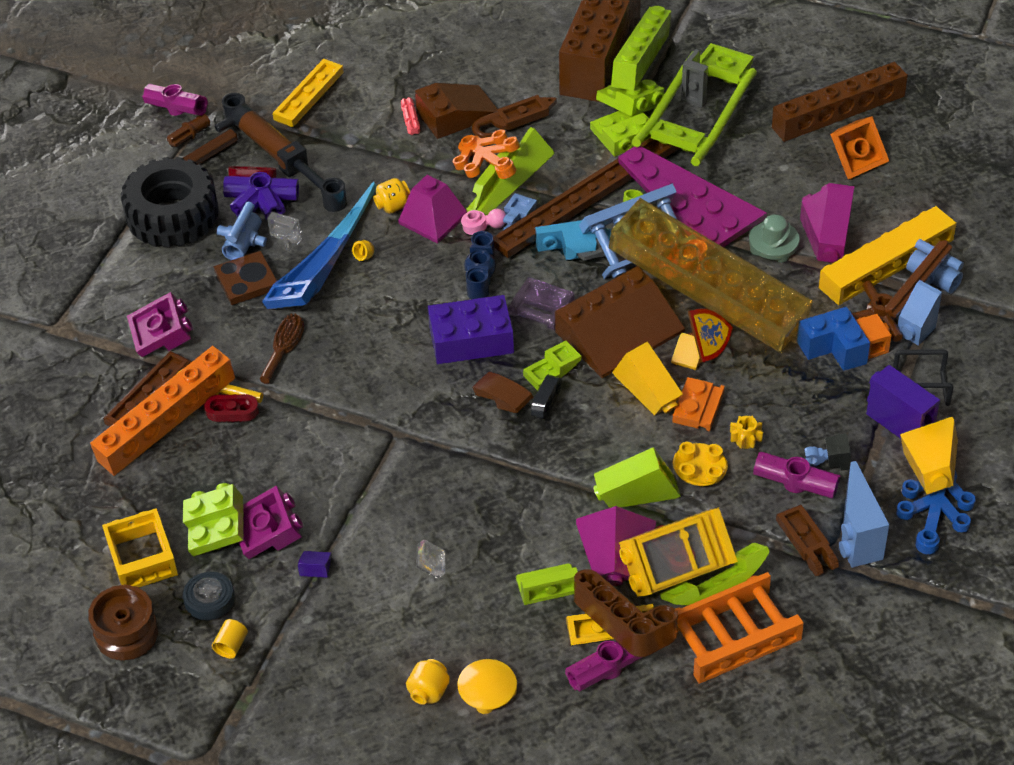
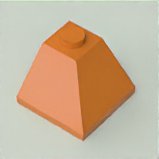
M872 116L856 120L830 134L847 179H851L889 162Z

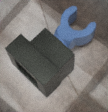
M847 433L825 437L826 449L824 450L817 447L805 448V458L811 467L828 460L830 468L840 467L841 471L850 470L851 453Z

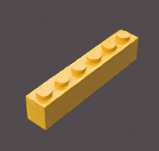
M937 206L923 211L917 217L908 222H903L899 227L890 232H885L881 237L864 244L852 253L846 254L840 260L826 265L820 271L819 289L839 306L864 292L862 284L865 281L870 280L873 285H876L906 268L910 256L917 250L915 244L919 239L934 247L939 241L946 240L949 243L954 240L956 222Z

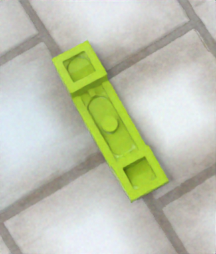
M752 543L735 552L738 562L734 563V566L698 586L685 581L662 592L660 597L662 600L676 605H690L747 581L762 565L770 551L767 546Z

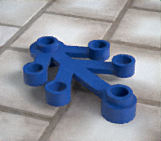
M956 471L953 486L933 492L912 503L910 501L898 503L896 514L903 520H909L914 514L929 508L925 529L920 531L916 538V548L923 554H933L938 550L940 538L936 533L941 510L952 522V526L957 532H966L970 527V517L965 513H959L944 496L945 490H948L957 500V506L963 511H970L974 507L975 496L970 492H964L956 483ZM906 480L902 486L903 496L909 499L916 498L919 492L924 491L920 482L915 480Z

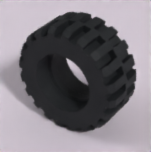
M164 157L162 158L163 160L159 161L155 159L149 161L147 165L142 164L139 166L136 172H132L122 186L121 202L130 232L137 239L144 243L148 241L151 246L158 247V245H162L164 248H171V245L180 247L184 246L186 242L190 241L192 243L197 241L199 236L203 237L209 231L208 228H212L218 216V201L213 177L206 168L200 164L197 165L195 161L190 159L187 161L181 157H176L175 159ZM181 199V201L174 204L157 205L167 200Z

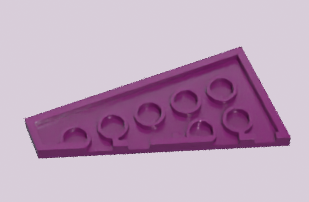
M634 146L618 156V163L647 193L673 183L677 193L671 199L670 205L687 236L696 232L698 237L707 240L709 243V256L764 221L767 217L765 211L642 146Z

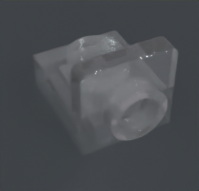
M271 212L267 218L270 236L284 239L285 250L291 252L302 239L299 219Z

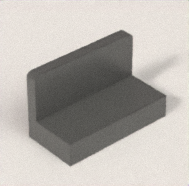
M695 49L683 63L681 100L702 108L707 100L708 66L700 64V50Z

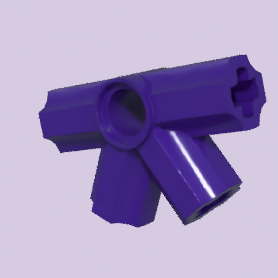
M256 172L250 177L226 176L223 182L224 197L236 198L230 204V208L237 217L245 203L252 202L255 206L252 212L259 207L266 220L275 221L280 219L282 214L285 213V207L281 200L298 199L299 179L271 178L265 172Z

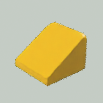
M681 333L671 363L693 370L697 369L700 358L694 336Z

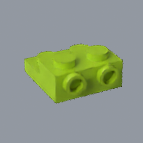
M648 79L639 82L634 91L615 88L609 85L597 91L596 100L632 117L656 108L664 95L665 88L656 85V82Z
M617 111L591 121L590 129L615 157L634 147L632 144L633 138L649 118L644 112L631 117L621 111ZM648 135L644 141L651 138V135Z
M221 483L217 485L216 490L207 493L198 491L193 493L191 498L183 500V523L188 528V551L193 557L243 541V495L233 484Z

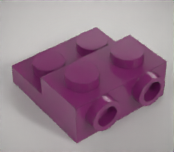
M169 292L127 316L136 352L141 357L162 346H165L170 351L191 339L189 332L193 330V326L190 320L184 316L188 309L182 299L178 300Z
M277 485L243 504V541L239 543L243 555L248 559L271 546L278 551L302 537L299 529L303 528V523L299 516L292 512V508L296 507L295 502L288 492L284 494Z

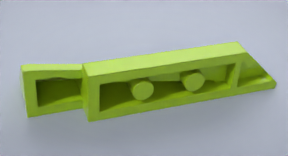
M530 127L519 143L520 147L516 151L501 152L497 155L500 158L508 157L511 159L516 167V173L507 179H500L495 171V166L490 164L474 185L473 192L477 194V197L466 209L467 212L477 210L483 212L485 216L488 215L490 211L496 209L554 155L551 147L535 128Z

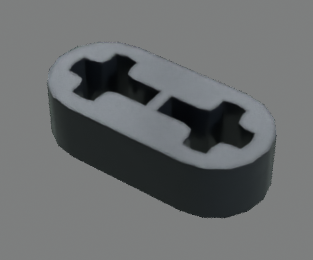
M546 375L532 402L531 416L544 420L547 418L561 389L562 379L560 377Z

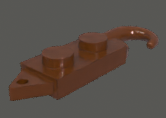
M535 95L496 109V112L475 120L472 124V132L479 138L492 137L493 133H484L479 129L493 124L499 129L510 130L546 117L557 103V98Z

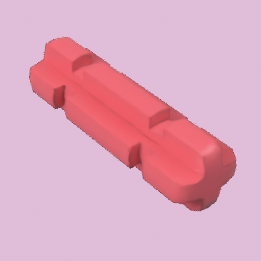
M410 97L407 99L403 98L401 100V108L407 131L410 135L419 134L420 124L413 99Z

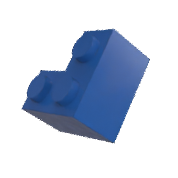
M847 307L799 321L797 343L808 360L832 353L843 371L867 364L870 341Z

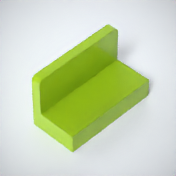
M567 563L516 575V581L524 605L574 594V576L578 572L577 568H572L571 564Z

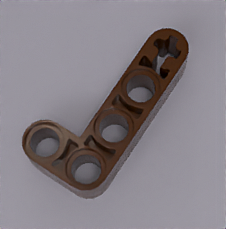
M584 569L575 574L574 602L633 656H649L676 641L678 612L675 608L668 605H660L643 613L596 571Z

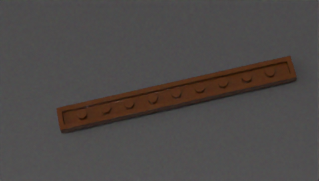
M652 138L647 139L640 145L662 158H666L680 149V147L670 144H662ZM617 158L493 237L494 248L505 257H511L536 241L535 227L564 223L633 179L632 176L618 163Z

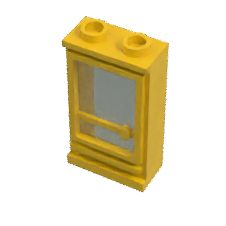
M719 508L703 511L619 542L621 548L619 550L620 558L627 565L630 574L629 584L632 590L636 592L637 597L650 595L738 562Z

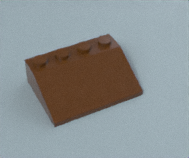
M638 266L555 311V332L564 341H567L601 378L611 374L626 353L647 341L654 350L685 332L684 326L655 282Z

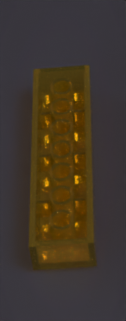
M642 198L637 200L611 230L609 249L707 309L718 313L730 323L780 353L798 332L799 321L807 319L813 303L812 300Z

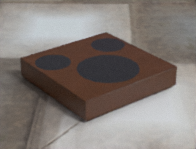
M261 251L214 266L215 274L231 305L267 294L272 285L277 282Z

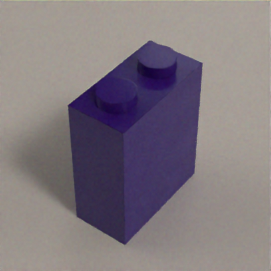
M891 365L873 374L869 382L870 391L867 398L866 414L900 439V434L936 422L940 399Z

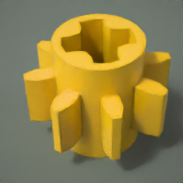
M738 416L737 423L730 424V441L736 442L741 449L754 448L756 441L762 442L763 439L762 422L757 423L753 416Z

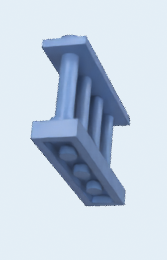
M673 183L588 215L581 221L579 227L582 233L585 234L591 231L592 234L596 235L610 264L602 274L604 279L613 276V279L627 272L628 269L671 252L680 251L686 248L688 240L698 237L696 232L685 236L670 205L671 199L677 193ZM655 206L658 209L661 208L676 239L675 241L663 245L648 213L650 208ZM635 214L636 217L640 218L654 249L641 253L626 221L628 220L627 217ZM614 223V225L618 226L632 258L619 262L604 230L606 225Z

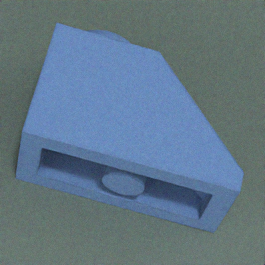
M921 280L916 283L898 320V328L903 338L918 346L936 328L942 295L940 290Z

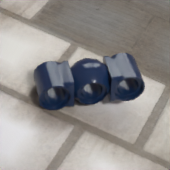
M478 231L472 235L470 254L464 263L467 296L470 299L488 297L490 277L493 276L496 269L493 235L487 231Z

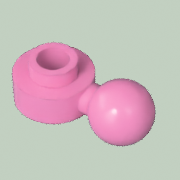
M493 209L485 216L481 211H469L461 219L463 230L465 233L473 235L478 231H484L487 225L497 229L502 228L506 224L503 222L506 213L501 209Z

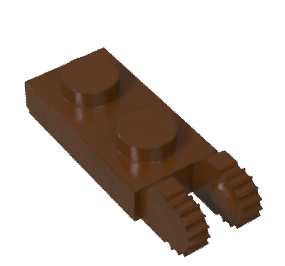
M802 505L776 514L777 523L803 560L807 561L808 567L814 575L819 576L824 573L822 564L817 558L819 554H822L824 562L831 570L838 568V559L830 548V543Z

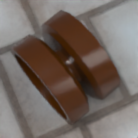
M130 585L112 586L102 591L92 601L88 610L89 623L93 631L95 643L101 653L110 659L130 660L145 654L155 644L158 637V624L154 615L152 601L145 591Z

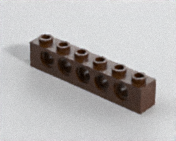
M894 61L773 106L772 129L783 142L900 99L905 97L908 75Z

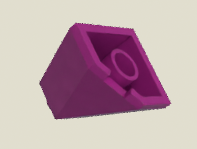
M828 183L816 194H808L802 198L800 220L817 261L834 263L844 256L855 186Z
M618 506L577 518L576 525L591 570L600 574L612 586H620L624 581L629 580L630 574L627 565L620 558L619 550L621 548L619 542L654 530L656 521ZM650 540L642 543L645 552Z

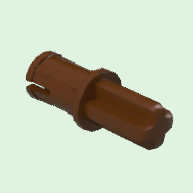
M203 114L189 122L182 123L181 128L167 136L169 145L177 147L189 138L194 139L196 134L211 126L210 119L206 114Z

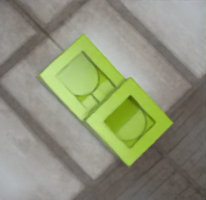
M564 341L546 350L544 359L523 369V376L538 391L546 375L549 374L562 378L581 361L582 356L567 341Z

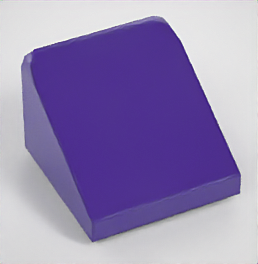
M303 551L298 561L299 576L328 578L331 552Z

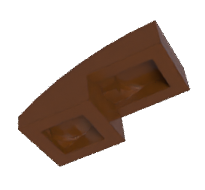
M490 371L472 387L475 395L495 401L498 409L518 413L533 398L532 393L518 383Z

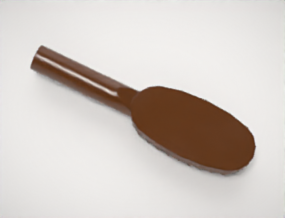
M291 313L290 316L287 315V318H284V321L278 327L273 341L274 352L260 377L262 383L268 384L283 355L291 352L300 341L305 326L300 315L296 313L294 315Z

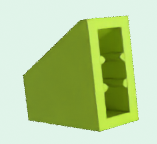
M654 447L594 474L596 485L593 486L596 497L599 501L603 500L609 508L614 506L621 508L681 497L675 475Z

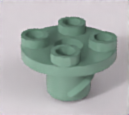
M777 214L769 215L765 218L764 222L754 226L750 231V251L752 254L766 259L785 262L789 259V256L797 251L799 247V234L783 216Z

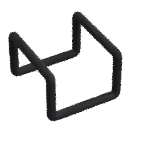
M944 349L897 350L893 362V367L898 370L900 355H943L940 368L942 383L917 384L922 388H942L945 405L949 406L954 386L952 383H947L945 370L948 351Z

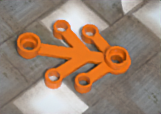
M503 129L495 131L492 137L479 138L478 136L467 135L461 139L458 145L461 154L455 157L452 162L456 170L464 169L467 177L473 178L480 174V167L484 159L495 166V171L500 179H507L516 173V167L511 159L508 157L500 158L495 153L513 152L520 145L516 137L508 138ZM496 144V145H493V146L482 147V146H486V145ZM474 155L472 162L469 163V157Z

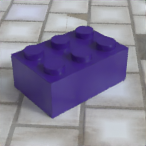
M505 295L428 306L429 328L437 364L514 353L513 330Z

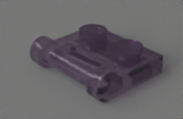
M528 277L511 301L508 313L515 317L520 315L545 324L547 328L555 331V311L574 301V292ZM526 303L531 306L551 312L552 314L548 315L522 305Z

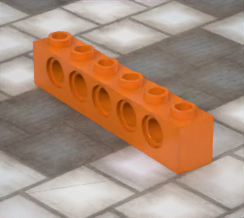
M214 346L207 349L90 442L97 462L113 476L119 473L201 407L208 398L216 395L235 379L230 359Z

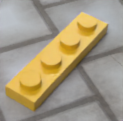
M323 59L272 113L273 120L294 127L344 73L343 65Z

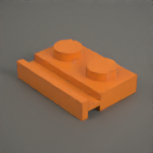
M687 377L682 390L683 395L680 397L677 403L678 406H676L673 413L672 423L697 429L700 426L706 428V431H710L723 398L725 386L716 387L711 382Z

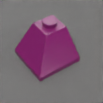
M426 175L411 189L398 222L400 225L438 244L461 222L463 215L467 211L447 184Z

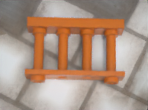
M769 572L759 576H752L743 583L683 608H676L678 612L677 632L681 631L697 658H694L693 675L699 684L802 640L804 623L799 615L784 618L768 596L771 580ZM757 599L774 625L758 629L742 604ZM731 609L748 633V636L739 640H733L717 615ZM706 620L723 646L713 651H707L691 626Z

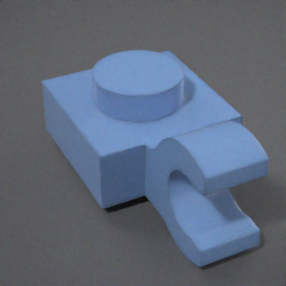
M514 193L504 207L506 215L503 222L507 224L503 230L535 211L537 200Z

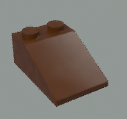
M434 83L415 90L416 111L437 139L469 128L475 120L494 113L497 109L479 85Z

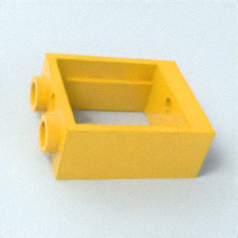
M157 508L102 525L121 585L139 588L178 575L175 560ZM156 533L162 553L122 565L116 547L117 544Z

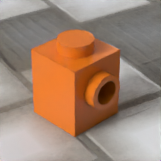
M878 314L857 319L856 322L870 341L868 359L889 353L890 330L888 325L882 322Z

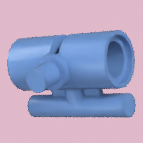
M252 202L245 203L233 226L225 227L219 225L217 228V235L224 236L226 239L222 246V253L229 260L245 256L250 246L255 247V245L264 247L266 245L267 238L259 236L257 232L262 221L256 213L252 212L255 207Z
M922 239L916 242L915 248L917 250L913 252L907 262L906 269L912 273L934 248L933 245ZM948 254L925 283H932L952 294L962 281L963 273L960 270L964 262Z

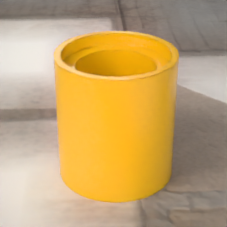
M225 620L212 644V649L222 657L235 658L248 634L247 628L236 620Z

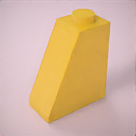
M648 341L626 353L612 372L654 416L661 411L667 414L678 406L677 401L683 395Z
M953 417L900 434L904 455L926 494L953 486L958 444Z

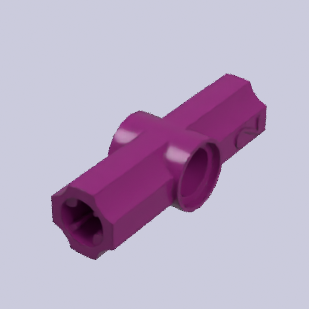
M148 84L144 88L142 96L145 103L167 108L169 114L174 116L183 113L202 116L206 113L208 105L205 96L184 92L179 84H172L167 87Z
M759 452L753 469L754 475L783 483L789 492L801 493L806 490L832 499L836 495L840 482V475L811 467L809 462L802 457L784 459L765 452Z
M604 641L598 645L597 652L567 667L565 674L573 689L580 692L602 679L617 678L622 668L642 657L633 656L617 641Z

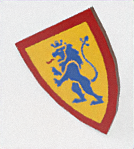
M708 309L688 311L693 332L687 334L695 338L700 362L718 357L728 344L733 327L724 317Z

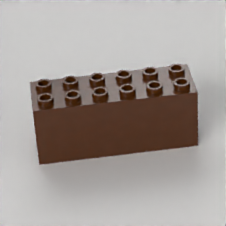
M641 0L581 1L559 50L560 95L600 102L596 100L597 91L608 87L612 83L613 61L637 26L641 12Z

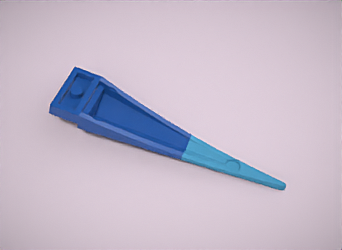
M375 182L371 183L359 201L330 235L302 262L272 285L262 301L267 309L306 305L320 291L377 187Z

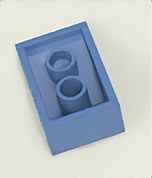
M856 461L850 463L844 519L841 525L842 539L839 542L842 557H847L851 568L884 559L889 523Z

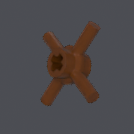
M870 280L865 281L862 287L870 302L866 310L851 314L855 320L878 314L882 322L888 325L893 341H900L903 335L894 321L896 317L891 318L884 312L885 306L893 297L885 293L878 294Z

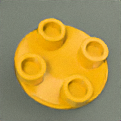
M683 442L673 458V468L676 474L685 482L696 486H709L719 482L726 475L728 466L727 460L722 454L723 449L717 444L707 445Z
M483 659L469 664L461 672L458 679V691L461 698L468 705L476 708L479 713L488 714L493 709L507 704L516 695L517 680L512 669L505 663L493 659Z

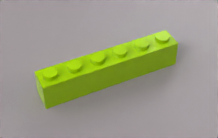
M653 6L647 9L613 61L611 87L631 91L636 89L669 36L671 10H665L661 6Z

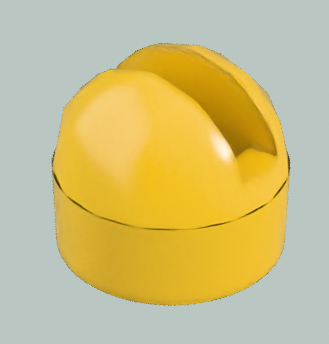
M367 240L357 241L352 247L353 255L359 261L368 260L374 254V246Z

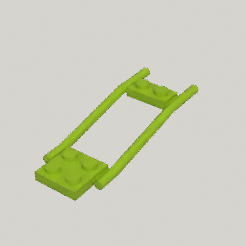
M712 43L700 55V64L708 66V77L713 76L723 79L727 83L738 84L708 137H705V133L660 119L682 84V65L648 121L633 138V146L639 147L646 137L651 135L652 139L658 140L662 144H670L680 147L687 152H695L691 163L694 166H699L717 141L747 87L756 76L757 71L754 68H750L754 56Z

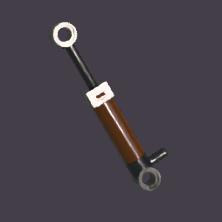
M235 92L223 97L224 120L215 124L217 132L220 133L231 126H237L278 162L279 169L289 178L301 172L321 190L323 207L326 210L338 212L346 207L347 199L343 180L335 177L326 180L322 179L308 166L306 149L297 141L290 142L248 106L242 94Z

